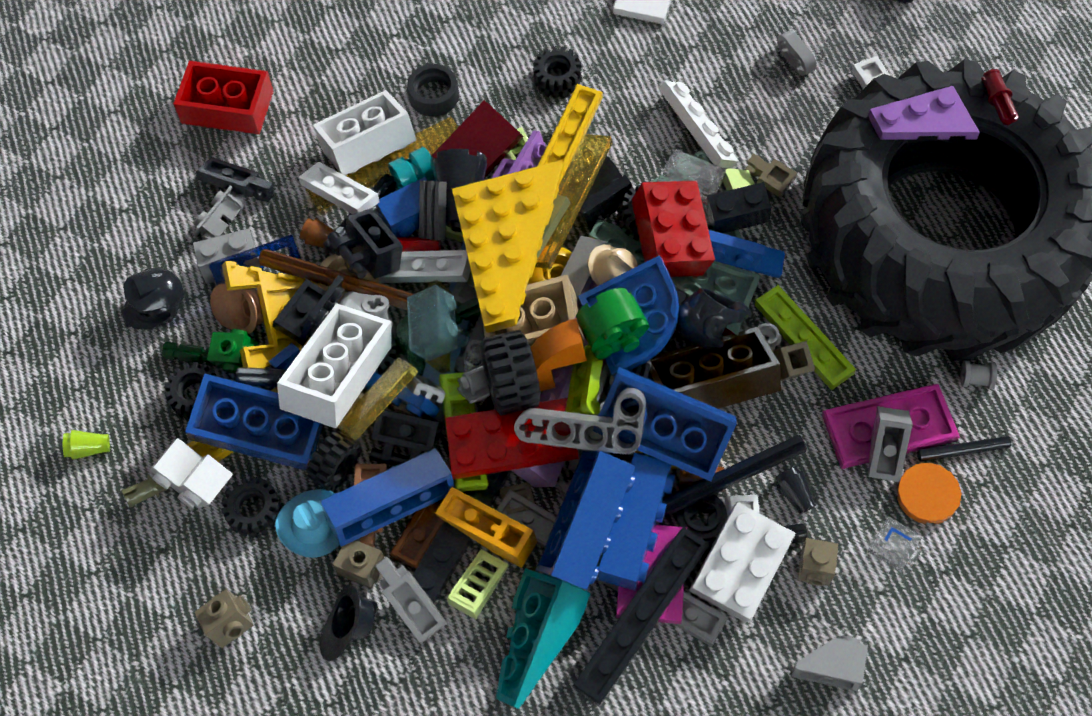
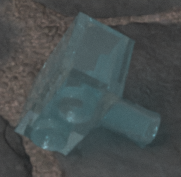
M433 285L407 297L410 351L430 361L454 351L458 347H464L469 342L470 336H467L470 334L469 331L456 324V301L453 295L439 286Z

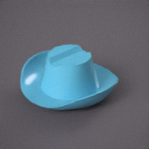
M326 489L309 490L296 495L282 507L276 517L275 528L278 538L285 547L298 555L316 558L329 554L339 546L335 535L326 521L320 502L335 494L334 492L327 491Z

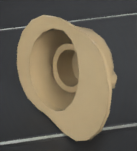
M605 244L595 247L590 252L587 261L589 274L598 286L638 266L636 258L631 252L624 248H615Z

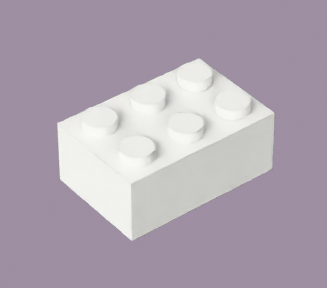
M386 90L313 125L323 153L343 175L354 173L359 168L379 161L384 156L396 150L404 149L408 144L417 141L408 113Z
M737 502L732 507L689 591L744 622L752 620L796 533Z

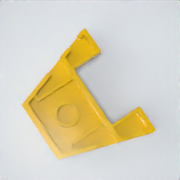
M225 261L222 264L227 291L257 288L269 342L268 345L243 347L240 350L243 367L267 368L270 366L268 361L291 343L301 351V344L272 326L275 319L306 279L280 272L278 274L262 271V268L254 266L248 268L236 265L237 262Z

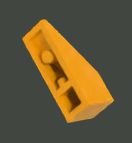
M451 487L435 513L438 517L494 554L520 568L523 567L538 542L533 529L454 487Z

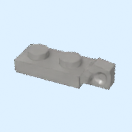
M387 556L375 565L384 580L379 582L383 589L382 593L420 644L447 625V621L410 571H407L403 565L397 569Z

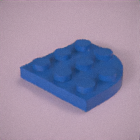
M660 255L578 296L582 306L588 303L589 307L598 302L596 299L597 295L615 288H626L628 293L631 292L649 323L650 327L638 339L640 345L630 352L620 350L605 358L609 370L614 377L619 367L630 371L655 357L666 346L675 330L679 315V299L674 283Z

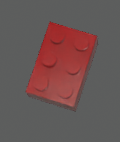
M189 60L173 105L181 124L260 135L274 90L268 71Z
M697 181L642 182L631 200L644 262L660 255L670 277L704 275L715 261Z

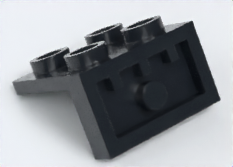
M609 156L603 157L562 184L569 187V199L589 228H592L598 219L604 220L615 213L625 194L633 187L626 175L622 176Z

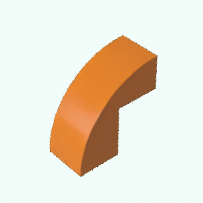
M576 318L547 330L530 347L537 371L540 391L556 388L552 373L553 369L587 361Z

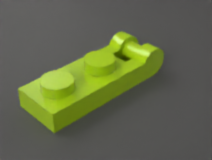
M589 345L584 347L587 361L573 364L566 412L597 415L601 411L597 396L600 389L599 381L603 360H598Z

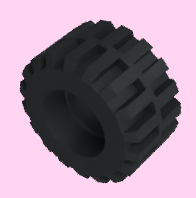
M516 330L482 338L480 351L484 373L494 408L499 415L503 416L528 408L538 407L540 387L528 340L522 331Z

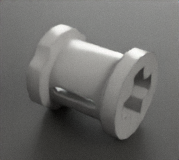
M968 360L963 361L960 371L961 387L981 385L987 386L988 389L995 388L997 381V365L995 362L983 365L970 364Z

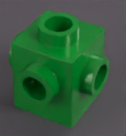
M231 329L230 333L213 332L207 361L223 368L222 370L235 374L238 367H243L240 350L243 347L258 346V342L250 338L248 332L239 329Z

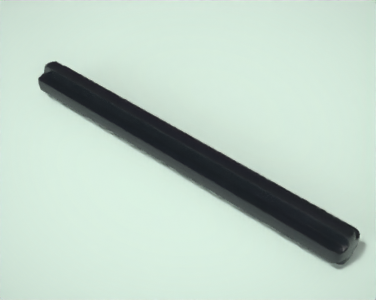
M796 435L715 473L712 481L702 479L663 497L662 503L667 504L664 517L806 452L807 446L800 435Z

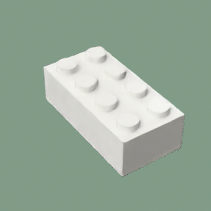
M336 303L277 382L280 409L337 428L391 349V321Z

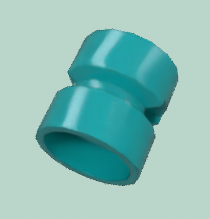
M425 147L409 153L408 159L400 157L388 163L390 174L394 177L398 190L424 177L428 181H434L430 165L431 155Z

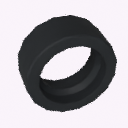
M427 64L414 70L408 78V98L412 108L418 113L425 116L438 117L447 114L456 106L459 100V86L456 75L450 68L441 64ZM430 82H441L449 87L446 94L435 99H427L417 93L421 86Z

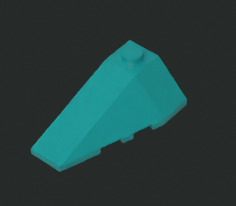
M525 568L513 598L512 609L516 611L514 627L508 628L506 638L511 640L509 655L505 656L502 660L495 699L517 709L522 706L579 625L586 610L590 592L563 580Z

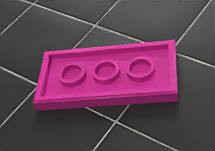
M938 383L831 408L822 412V418L841 469L869 463L871 437L878 406L909 411L912 429L906 454L957 442L960 438Z

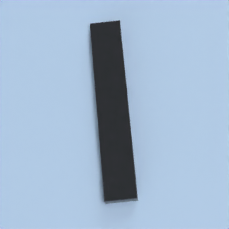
M685 527L681 528L572 685L573 689L600 707L709 548V543Z

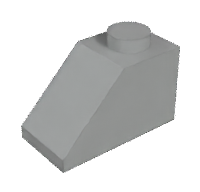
M877 407L871 437L868 477L900 482L912 429L909 411Z
M850 636L833 638L796 662L791 677L857 692L863 684L868 645L861 644L857 638Z

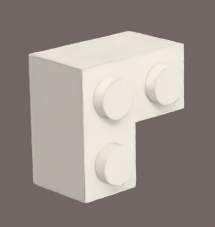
M178 438L169 445L149 470L155 474L152 479L165 489L172 487L179 493L177 498L190 508L194 506L201 508L209 505L233 475V473L211 456H200Z

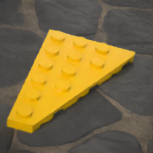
M562 160L452 189L486 333L517 326L520 316L519 309L524 303L526 297L525 290L529 278H532L538 259L537 252L541 249L543 243L542 236L546 225L550 221L554 208L553 201L557 198L559 192L558 186L561 176L565 173Z

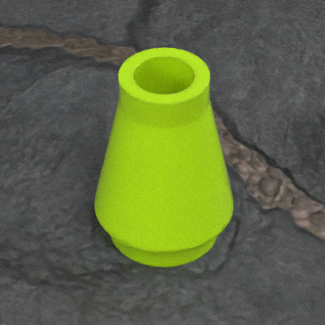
M71 430V433L63 434L64 457H71L72 460L110 452L109 434H97L78 430Z

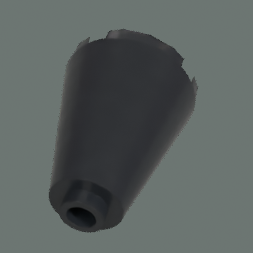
M448 149L437 152V158L432 156L430 165L434 181L447 182L446 226L451 227V230L454 232H462L452 189L483 181L487 168V156L478 151L477 156L469 155V149Z

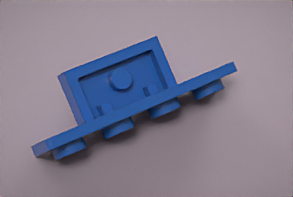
M709 230L716 262L775 278H780L782 275L784 251Z

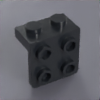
M338 275L327 291L306 279L275 319L272 327L303 346L308 338L312 337L335 304H339L338 300L345 290L341 287L344 278Z

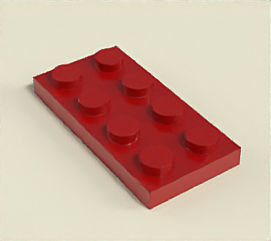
M568 398L539 402V406L535 408L566 412ZM489 410L445 418L453 479L579 459L577 448L528 443L520 440L515 434L514 425L523 411L501 416L496 410ZM530 418L525 424L529 426V431H534L536 426L533 425V419ZM549 420L543 425V427H546L544 430L545 434H547L546 430L550 422ZM555 423V430L559 435L567 436L571 433L567 423Z

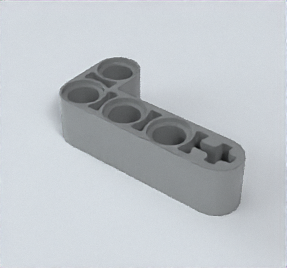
M627 388L623 390L616 400L614 418L528 408L515 421L514 431L520 440L528 443L631 454L639 448L642 439L646 399L638 389ZM629 397L636 399L640 408L635 412L626 411L622 406L623 399ZM529 418L533 419V425L536 426L534 431H529V426L525 424ZM549 420L550 422L546 430L547 434H545L544 430L546 427H543V425ZM555 423H567L571 433L567 436L559 435L555 430ZM590 426H597L602 430L603 437L598 440L591 439L587 435L586 429ZM622 430H630L635 434L636 440L629 444L623 443L619 439L618 433Z

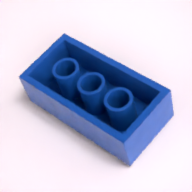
M619 367L599 416L614 418L615 404L619 394L627 388L640 390L645 396L646 408L642 439L637 450L708 481H712L737 424L736 416ZM629 397L622 401L623 408L628 412H635L640 408L638 401L634 398ZM594 426L592 431L603 435L602 430ZM622 430L618 433V437L623 443L629 444L636 440L635 434L630 430Z
M204 373L185 433L192 441L306 471L309 468V461L313 459L312 454L316 451L323 424L280 409L279 397L276 392Z
M602 451L582 452L536 571L586 590L589 584L592 585L595 582L599 572L597 563L600 555L607 551L611 542L609 532L613 523H617L623 511L622 499L625 492L628 493L634 484V465Z

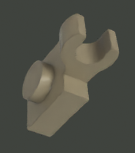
M752 154L748 159V166L745 168V170H749L752 176H760L757 183L764 182L766 189L779 198L782 197L797 176V172L775 158L769 164L756 154Z

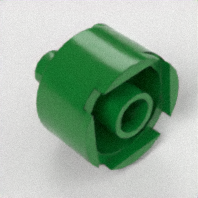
M615 288L597 295L596 299L598 302L591 307L586 303L576 314L578 326L598 360L605 359L612 353L620 350L630 352L640 345L638 339L650 327L631 292L628 293L626 288Z

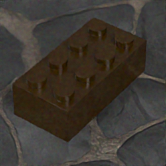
M758 327L740 331L738 335L733 333L723 336L721 341L724 343V346L722 348L712 347L707 350L697 344L657 354L647 361L651 366L648 375L649 380L717 409L781 391L780 363Z

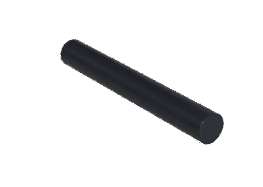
M1009 436L921 449L917 450V457L919 462L1006 449L1011 448V440Z

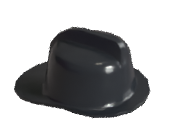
M346 585L342 588L322 630L320 653L323 659L327 661H334L339 658L349 642L366 638L372 630L378 604L372 599L359 596L355 586Z

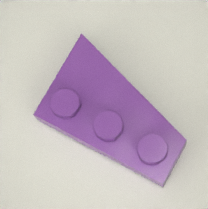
M954 86L870 109L868 114L880 140H917L919 136H937L938 140H949L950 136H965L966 139H977L980 133Z

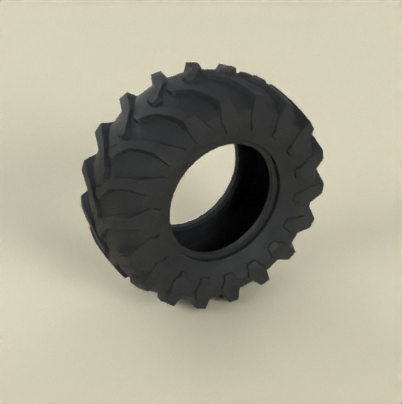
M964 59L948 72H942L931 62L923 61L914 63L898 79L886 74L873 78L856 99H848L840 107L822 134L811 157L810 168L806 173L803 185L805 187L803 206L806 208L801 209L802 228L808 231L809 241L813 249L806 255L809 269L820 268L831 288L826 296L830 304L834 307L845 303L861 317L860 331L868 337L883 333L890 334L901 340L905 353L916 357L936 349H945L953 361L970 360L991 349L1001 354L1016 349L1055 324L1075 304L1091 283L1092 150L1090 147L1092 146V126L1077 129L1063 115L1067 101L1061 95L1056 93L1049 99L1043 100L1027 90L1025 75L1015 70L1003 76L1005 85L1012 91L1013 96L1011 100L1019 116L1018 120L1010 125H1004L998 116L995 106L989 104V94L981 80V77H984V71L979 63ZM954 86L980 132L977 139H966L965 136H950L949 140H938L937 136H919L917 140H880L868 114L870 109ZM934 171L953 173L974 180L991 191L1004 205L1014 225L1015 239L1002 246L985 250H960L940 245L922 236L906 223L896 210L888 187L909 175Z

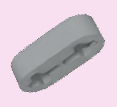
M789 30L777 37L779 50L799 75L804 76L816 70L817 62L815 56L795 31Z

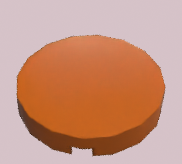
M932 463L916 464L905 471L897 486L899 506L907 516L919 523H943L953 516L960 505L962 493L959 482L950 471L941 465Z

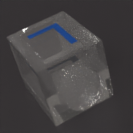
M888 516L867 552L902 572L907 563L913 566L918 559L922 549L917 546L923 536Z

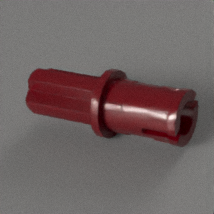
M988 70L983 74L984 77H981L989 94L988 102L991 106H995L1002 123L1010 125L1016 122L1019 117L1011 100L1013 96L1012 91L1005 85L1000 70Z

